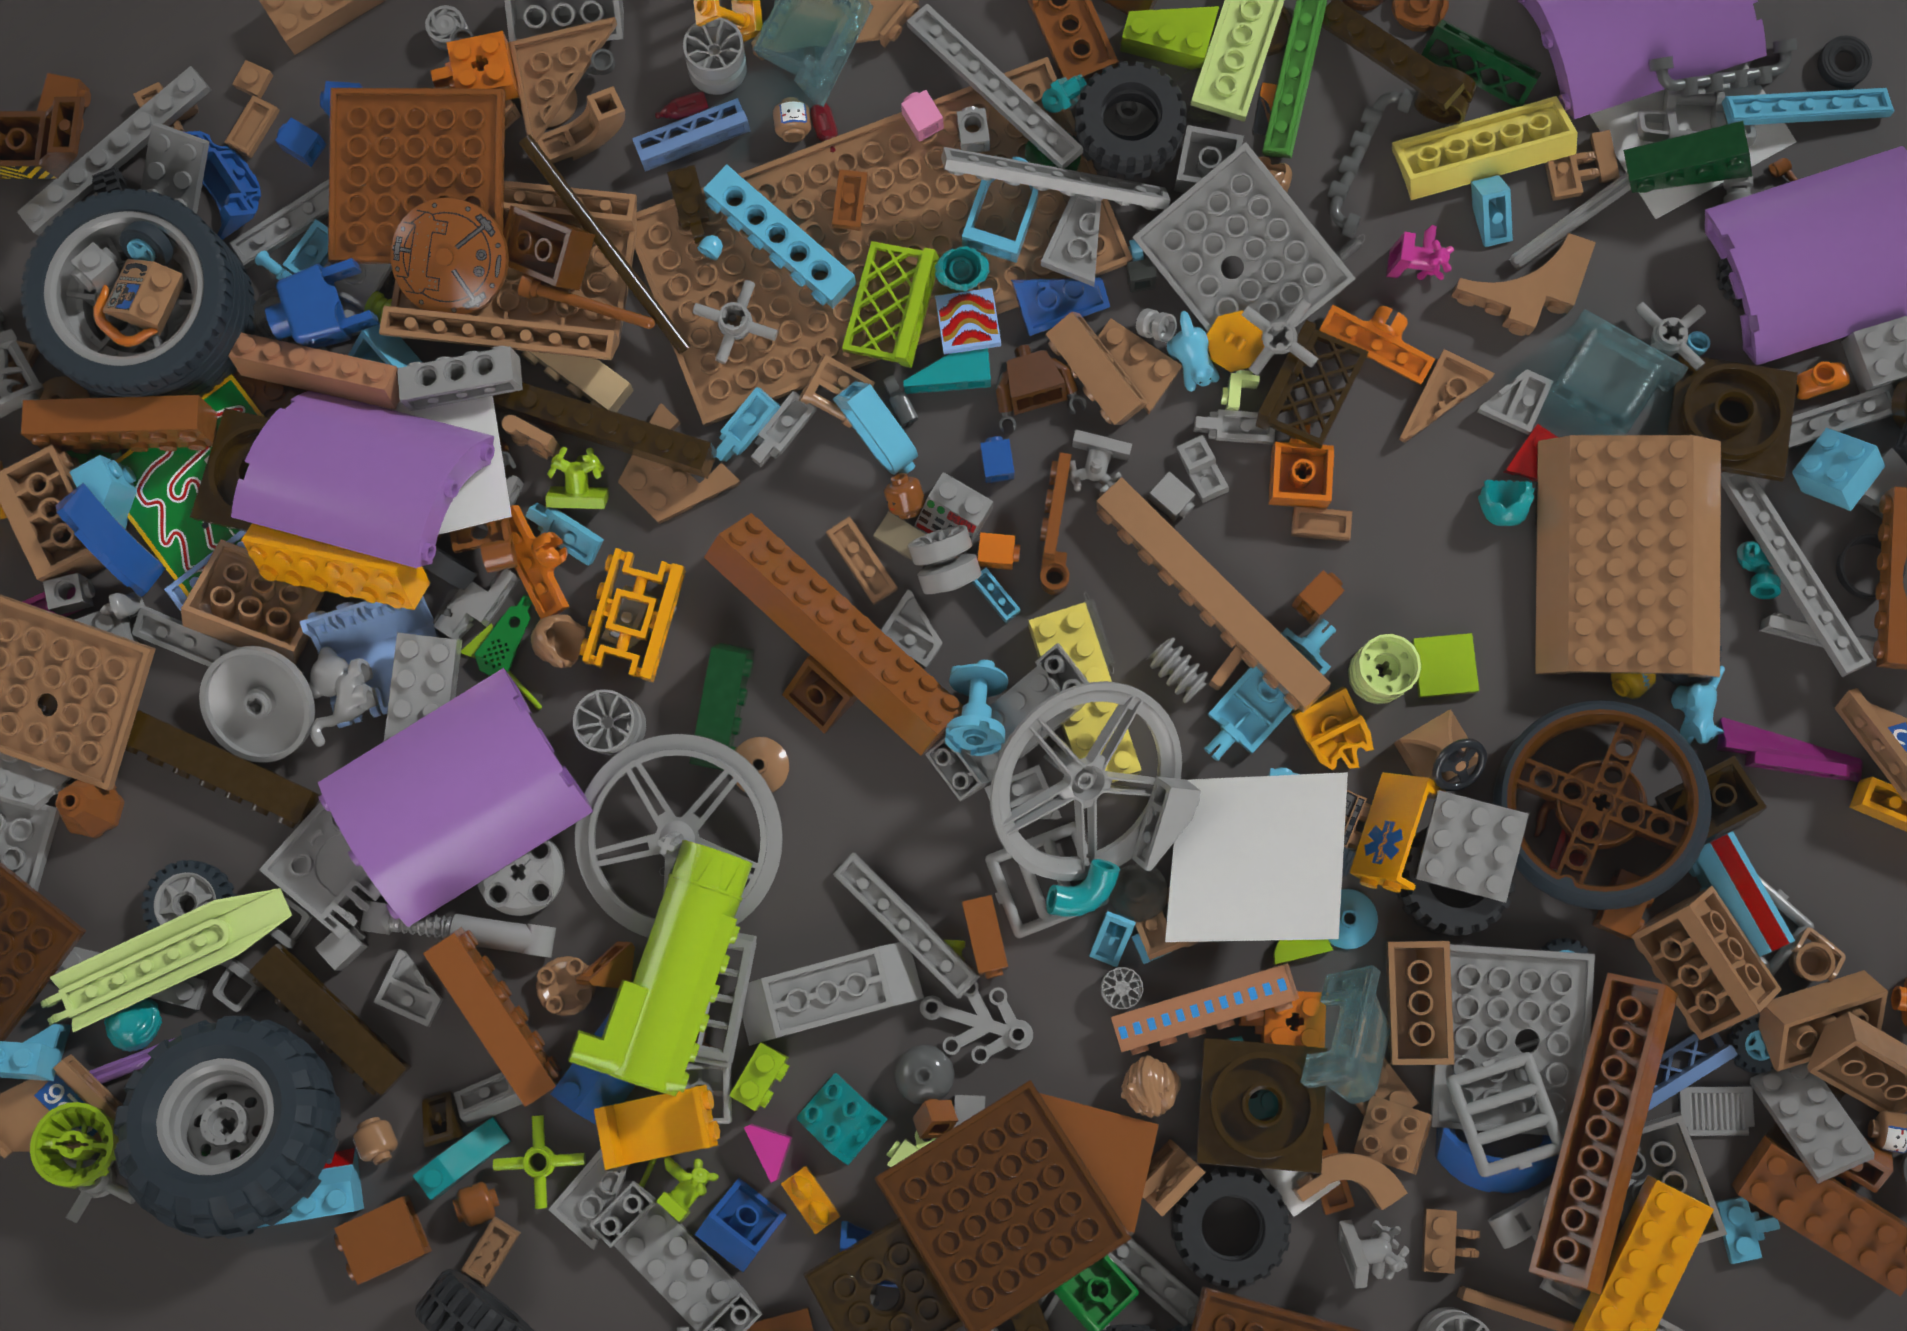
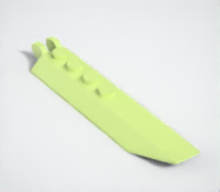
M281 888L213 900L51 976L50 979L60 990H58L59 993L40 1002L42 1008H49L63 1001L66 1010L48 1018L49 1025L72 1018V1031L76 1032L240 955L290 918L292 913Z

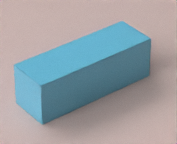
M986 567L981 571L982 575L972 582L1007 624L1020 614L1021 609Z

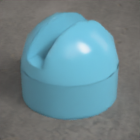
M710 235L701 240L697 249L704 256L717 260L722 252L723 245L717 236Z
M1694 331L1689 334L1686 344L1698 356H1701L1708 350L1711 343L1705 333Z

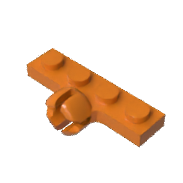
M1332 305L1318 331L1369 351L1367 358L1421 386L1435 358L1402 340V334L1408 325V320L1403 314L1398 312L1391 326L1385 323L1393 310L1390 307H1378L1372 319L1363 321Z
M519 505L510 506L512 517H509L518 563L515 569L540 619L560 614L570 606L554 576V570L566 560L568 555L567 548L564 547L559 551L556 550L564 542L553 532H544L536 538Z

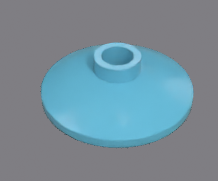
M1341 890L1339 939H1328L1330 944L1342 949H1355L1365 945L1373 937L1378 925V915L1374 904L1366 895L1356 890ZM1346 913L1353 914L1355 918L1353 924L1345 922L1344 916Z

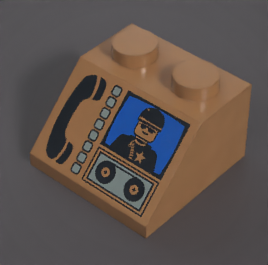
M127 259L103 308V312L142 329L154 328L158 330L156 335L160 336L184 287L183 275L154 261Z

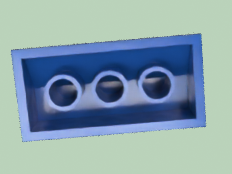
M609 1015L594 1035L602 1037ZM573 1063L550 1095L576 1114L596 1125L594 1109L625 1102L636 1085Z

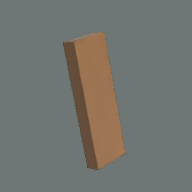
M850 516L826 531V535L873 605L898 590V587Z

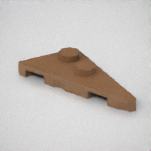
M1444 349L1399 440L1406 443L1489 382L1495 373Z

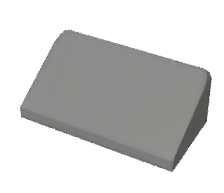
M502 1072L454 1093L460 1118L468 1127L522 1104Z

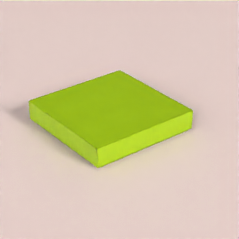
M1472 633L1412 639V644L1417 650L1421 662V670L1417 680L1419 698L1479 692Z

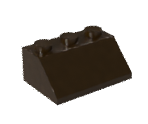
M1735 756L1704 771L1709 784L1712 805L1710 827L1705 844L1756 818L1767 808ZM1682 782L1657 795L1655 800L1658 810L1686 821L1687 796ZM1663 823L1665 832L1667 833L1668 827L1665 823Z

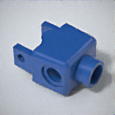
M353 258L325 268L318 263L279 280L276 284V289L281 302L265 307L266 318L275 338L281 340L292 336L294 341L302 346L319 349L352 340V333L380 324L377 315L370 310L348 318L345 316L334 282L362 273L360 265Z

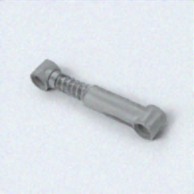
M365 901L371 907L367 912L363 910L360 931L390 935L392 931L399 933L402 930L404 934L410 931L412 935L417 932L420 936L426 934L427 937L434 935L435 938L440 936L445 938L462 927L465 932L467 930L472 932L478 942L476 947L552 957L556 932L554 927L521 924L455 914L454 917L450 916L448 919L445 915L440 918L437 914L434 917L428 914L407 927L400 918L395 920L390 915L386 903Z

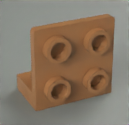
M1371 1096L1354 1153L1370 1157L1380 1163L1416 1175L1430 1132L1432 1115L1380 1097Z

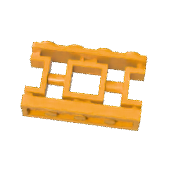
M615 548L614 554H609L605 563V571L608 572L606 581L599 584L596 599L600 601L597 611L592 610L588 621V627L591 628L588 639H583L579 654L583 656L582 661L585 664L595 665L600 668L603 666L606 654L632 661L628 673L630 676L654 683L686 570L682 565L668 564L664 561H661L658 575L634 569L631 567L635 555L631 552H624L622 549ZM623 561V574L636 577L633 591L630 592L616 588L614 599H611ZM667 573L669 574L659 611L657 612V599L644 596L648 581L663 585ZM622 598L648 605L641 631L615 624ZM605 617H607L605 628L609 631L620 633L616 648L600 645L597 656H595ZM653 630L642 668H639L642 657L627 652L631 637L647 641L649 631Z

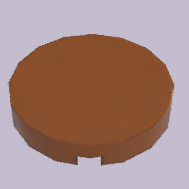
M1392 0V12L1395 19L1404 28L1416 32L1434 29L1444 19L1449 8V0Z

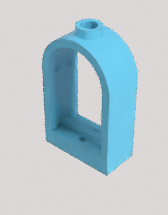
M1020 157L1012 158L1013 160L1028 162ZM992 178L990 181L981 180L962 234V246H968L977 251L1017 263L1037 206L1038 190L1029 185L1032 194L1018 235L1014 241L974 228L988 188L996 179Z
M855 381L833 398L872 454L891 474L895 475L898 472L900 474H907L915 468L916 465L913 463V460L918 457L915 446L870 384Z

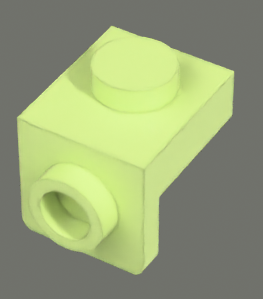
M1238 370L1236 373H1231L1228 387L1222 388L1221 404L1226 405L1225 410L1238 411L1241 388L1257 389L1260 376L1253 375V372L1247 370Z

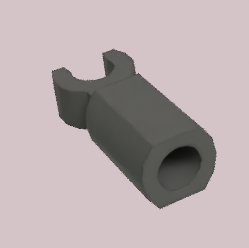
M891 375L883 379V385L891 398L889 403L902 428L916 422L918 416L906 392H901L895 377Z

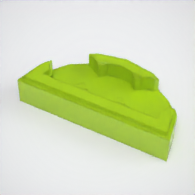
M1328 939L1279 940L1273 952L1274 965L1333 951Z

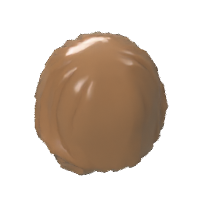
M557 614L542 618L538 621L531 634V644L535 655L541 660L549 662L554 667L561 669L563 667L572 668V665L579 660L578 656H580L581 644L586 636V628L575 622L569 615Z

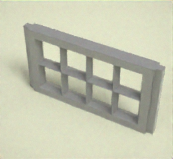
M738 933L735 944L729 943L727 949L743 951L739 970L726 968L724 974L719 972L721 975L737 977L734 997L718 994L715 1000L732 1003L729 1022L709 1019L707 1024L708 1027L727 1030L724 1047L719 1049L703 1046L704 1033L699 1032L697 1043L700 1046L694 1062L731 1068L757 944V936ZM711 1002L708 1003L706 1014L709 1013Z

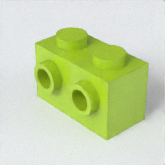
M760 1042L729 1096L754 1111L759 1110L760 1107L766 1108L774 1094L771 1091L773 1084L776 1080L781 1082L790 1067L786 1064L789 1057L766 1043Z

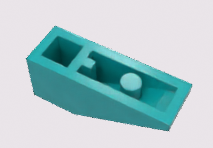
M988 348L948 354L904 380V392L906 394L991 387Z
M492 1117L415 1173L413 1177L430 1200L440 1198L511 1142V1139L496 1119Z

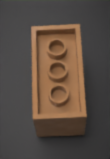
M53 445L0 471V504L36 579L41 582L75 573L87 577L105 567L57 514L55 505L77 488L70 471L81 466L76 457H70L65 450L61 451Z
M1713 886L1656 914L1631 935L1640 953L1644 954L1651 965L1656 978L1678 994L1675 1005L1678 1006L1686 1018L1688 1027L1696 1033L1699 1040L1705 1039L1760 1013L1782 990Z

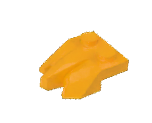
M1341 687L1317 700L1304 713L1298 710L1291 714L1307 746L1318 761L1331 770L1336 768L1337 759L1340 757L1349 769L1360 768L1357 757L1358 748L1362 747L1365 751L1374 750L1371 732L1363 716L1358 713L1345 687Z

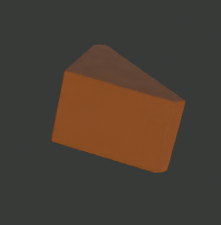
M617 941L579 975L575 981L579 985L619 988L622 979L631 982L635 946L632 942Z

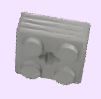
M688 1063L685 1072L689 1074V1079L685 1089L707 1084V1090L712 1092L714 1099V1108L711 1109L713 1120L717 1121L718 1124L731 1123L732 1097L729 1096L732 1091L731 1068L704 1063Z

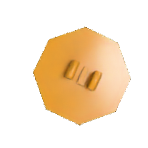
M1243 310L1218 316L1207 333L1211 360L1229 372L1249 368L1265 347L1262 341L1263 331L1242 316Z

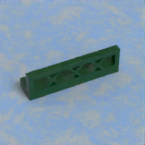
M1444 20L1438 23L1421 54L1438 66L1450 67L1464 72L1476 82L1477 87L1514 107L1523 106L1541 75V72ZM1436 39L1447 44L1449 55L1439 57L1430 52ZM1465 54L1472 57L1475 68L1466 71L1459 68L1456 57ZM1489 68L1496 70L1500 81L1492 84L1485 82L1481 71ZM1518 82L1527 88L1519 100L1509 95L1506 84Z

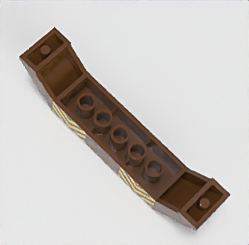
M54 97V103L47 111H0V179H58L78 155L85 99L83 97Z

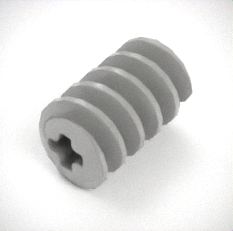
M1172 637L1162 643L1146 660L1154 658L1150 668L1155 669L1161 666L1158 676L1162 678L1170 675L1166 684L1172 686L1177 683L1175 694L1179 695L1186 692L1183 702L1187 703L1208 684L1204 682L1208 673L1205 671L1197 675L1196 672L1200 664L1196 663L1189 666L1188 663L1192 656L1189 654L1180 657L1183 647L1179 646L1173 649L1172 645L1175 638Z

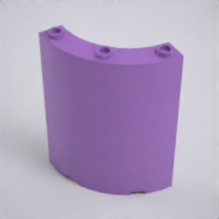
M1518 0L1529 11L1541 32L1543 46L1549 50L1560 89L1558 99L1565 112L1573 119L1664 90L1665 88L1658 81L1656 71L1650 72L1649 60L1673 56L1674 68L1668 69V73L1673 80L1709 75L1767 55L1762 19L1756 20L1753 3L1758 2V0Z
M1903 146L1705 210V234L1712 242L1721 260L1728 259L1733 271L1728 276L1735 298H1742L1745 314L1740 316L1743 350L1756 366L1849 336L1852 332L1907 316V150Z
M307 391L292 398L291 404L286 409L279 408L258 434L245 460L249 464L244 480L239 479L236 486L231 517L414 568L432 564L436 553L437 537L447 510L463 484L475 472L491 465L495 452L493 446L494 436L367 403Z
M504 668L318 782L322 793L318 798L322 806L328 812H331L337 826L351 848L348 851L351 860L357 867L360 865L363 867L388 903L386 907L390 915L395 920L400 918L407 927L593 812L584 792L565 766L562 767L554 755L555 750L542 729L536 726L530 716L532 712L518 686Z

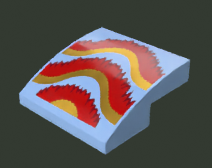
M992 288L935 296L944 354L1001 346Z

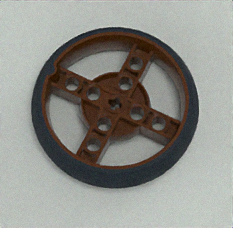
M1585 701L1561 707L1544 715L1524 730L1507 751L1496 776L1493 790L1494 805L1516 810L1517 789L1555 803V813L1558 822L1565 833L1571 837L1557 872L1540 861L1532 852L1524 837L1515 867L1536 888L1559 901L1573 906L1599 910L1632 907L1658 897L1679 882L1691 869L1704 847L1709 832L1712 806L1711 794L1706 774L1695 751L1687 740L1669 723L1651 712L1630 704L1615 701ZM1596 725L1618 727L1604 760L1589 761L1578 765L1568 773H1564L1531 759L1545 743L1566 731ZM1645 738L1653 742L1669 757L1681 776L1687 796L1686 821L1648 806L1645 789L1637 776L1631 772ZM1619 744H1627L1632 748L1633 752L1629 756H1621L1616 752L1615 748ZM1608 771H1616L1621 776V780L1618 783H1609L1605 780L1604 774ZM1540 775H1546L1552 780V784L1547 788H1541L1536 785L1535 779ZM1572 786L1579 789L1581 795L1577 799L1572 800L1565 797L1563 791L1567 787ZM1600 798L1606 800V806L1609 808H1603V811H1598L1593 801L1599 802ZM1629 809L1634 810L1638 814L1639 819L1634 823H1628L1622 818V812ZM1661 821L1667 825L1668 832L1662 835L1656 834L1651 829V824ZM1587 825L1594 826L1598 831V835L1592 839L1585 838L1581 834V829ZM1638 836L1673 851L1667 860L1656 870L1638 880L1613 886L1584 884L1598 849L1615 848ZM1573 853H1581L1586 857L1587 862L1583 866H1574L1569 861V857Z

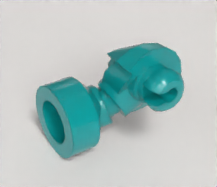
M1754 541L1742 543L1737 549V560L1743 569L1745 568L1757 573L1750 580V593L1759 599H1772L1779 596L1781 593V579L1775 575L1774 569H1770L1772 565L1760 548V545Z

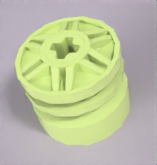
M1394 634L1379 635L1369 640L1350 660L1348 668L1349 683L1354 692L1367 702L1374 704L1390 703L1410 690L1418 680L1421 670L1420 656L1414 645L1404 637ZM1377 668H1383V677L1378 676L1379 670Z

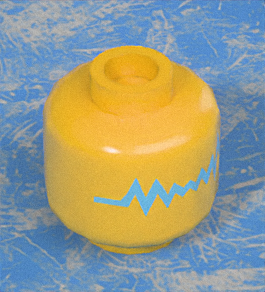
M1611 673L1612 687L1622 697L1640 698L1655 684L1656 674Z

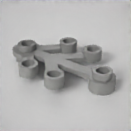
M977 982L974 983L975 991L973 993L964 994L968 997L977 1015L943 1005L942 1000L937 996H927L921 1001L920 1012L925 1018L935 1020L943 1017L973 1027L956 1037L951 1036L944 1040L943 1050L949 1055L958 1053L961 1047L989 1032L1001 1035L1002 1037L987 1046H976L972 1050V1059L978 1064L987 1062L990 1056L1007 1047L1021 1050L1028 1047L1032 1042L1033 1030L1031 1026L1024 1020L1016 1019L1007 1001V993L1003 988L996 987L992 989L989 999L992 1004L998 1006L1006 1024L992 1019L978 992ZM1001 991L1004 994L1003 1001L995 1002L992 998L993 993ZM929 1002L937 1004L938 1009L935 1013L927 1012L926 1005ZM1015 1029L1023 1030L1024 1037L1022 1040L1017 1041L1013 1038L1012 1033ZM949 1040H955L958 1044L957 1049L953 1052L946 1049V1043ZM977 1049H984L986 1051V1058L979 1061L975 1058V1051Z

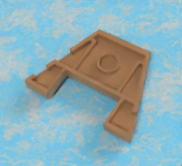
M662 403L657 407L649 422L673 431L681 424ZM632 455L618 483L661 524L692 509L693 506L707 499L710 500L717 497L721 492L737 487L740 484V480L722 463L709 474L708 479L705 478L701 483H698L688 472Z

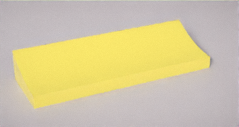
M1555 96L1392 142V152L1403 175L1410 199L1415 200L1471 184V181L1504 175L1543 164L1547 161L1574 155L1577 151L1578 132L1559 99Z

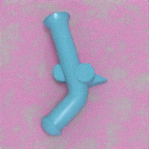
M264 250L257 254L255 263L259 266H264L278 280L292 275L270 258L267 251Z

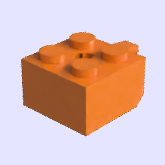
M503 31L446 42L450 62L445 63V67L431 70L432 81L436 88L449 86V88L504 89L505 101L519 98L509 43Z
M1311 424L1305 426L1308 434H1310ZM1290 438L1289 442H1274L1271 451L1268 505L1327 509L1332 501L1334 446L1323 445L1320 449ZM1298 470L1304 471L1303 475L1307 474L1305 479H1301L1299 475H1296Z
M1297 991L1299 999L1292 1001L1293 1008L1280 1012H1275L1274 1007L1263 1010V1017L1246 1021L1245 1016L1239 1017V1026H1255V1034H1261V1043L1325 1048L1326 992ZM1292 1013L1296 1015L1295 1019H1299V1025L1294 1027V1031L1290 1030L1291 1025H1286V1019L1291 1018Z

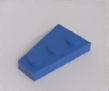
M1073 278L1011 280L1029 336L1053 328L1071 312L1080 313L1084 317L1110 307L1101 278H1095L1094 287Z

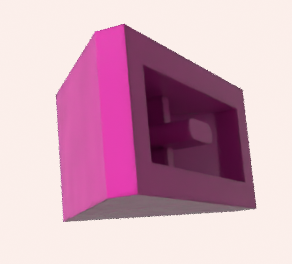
M754 1124L744 1127L770 1182L776 1181L780 1177L792 1137Z

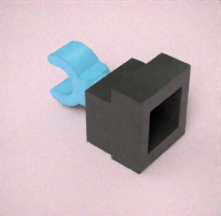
M1130 240L1129 251L1133 260L1132 262H1127L1126 269L1129 291L1131 293L1154 289L1157 278L1155 266H1153L1150 259H1144L1143 250L1137 242Z

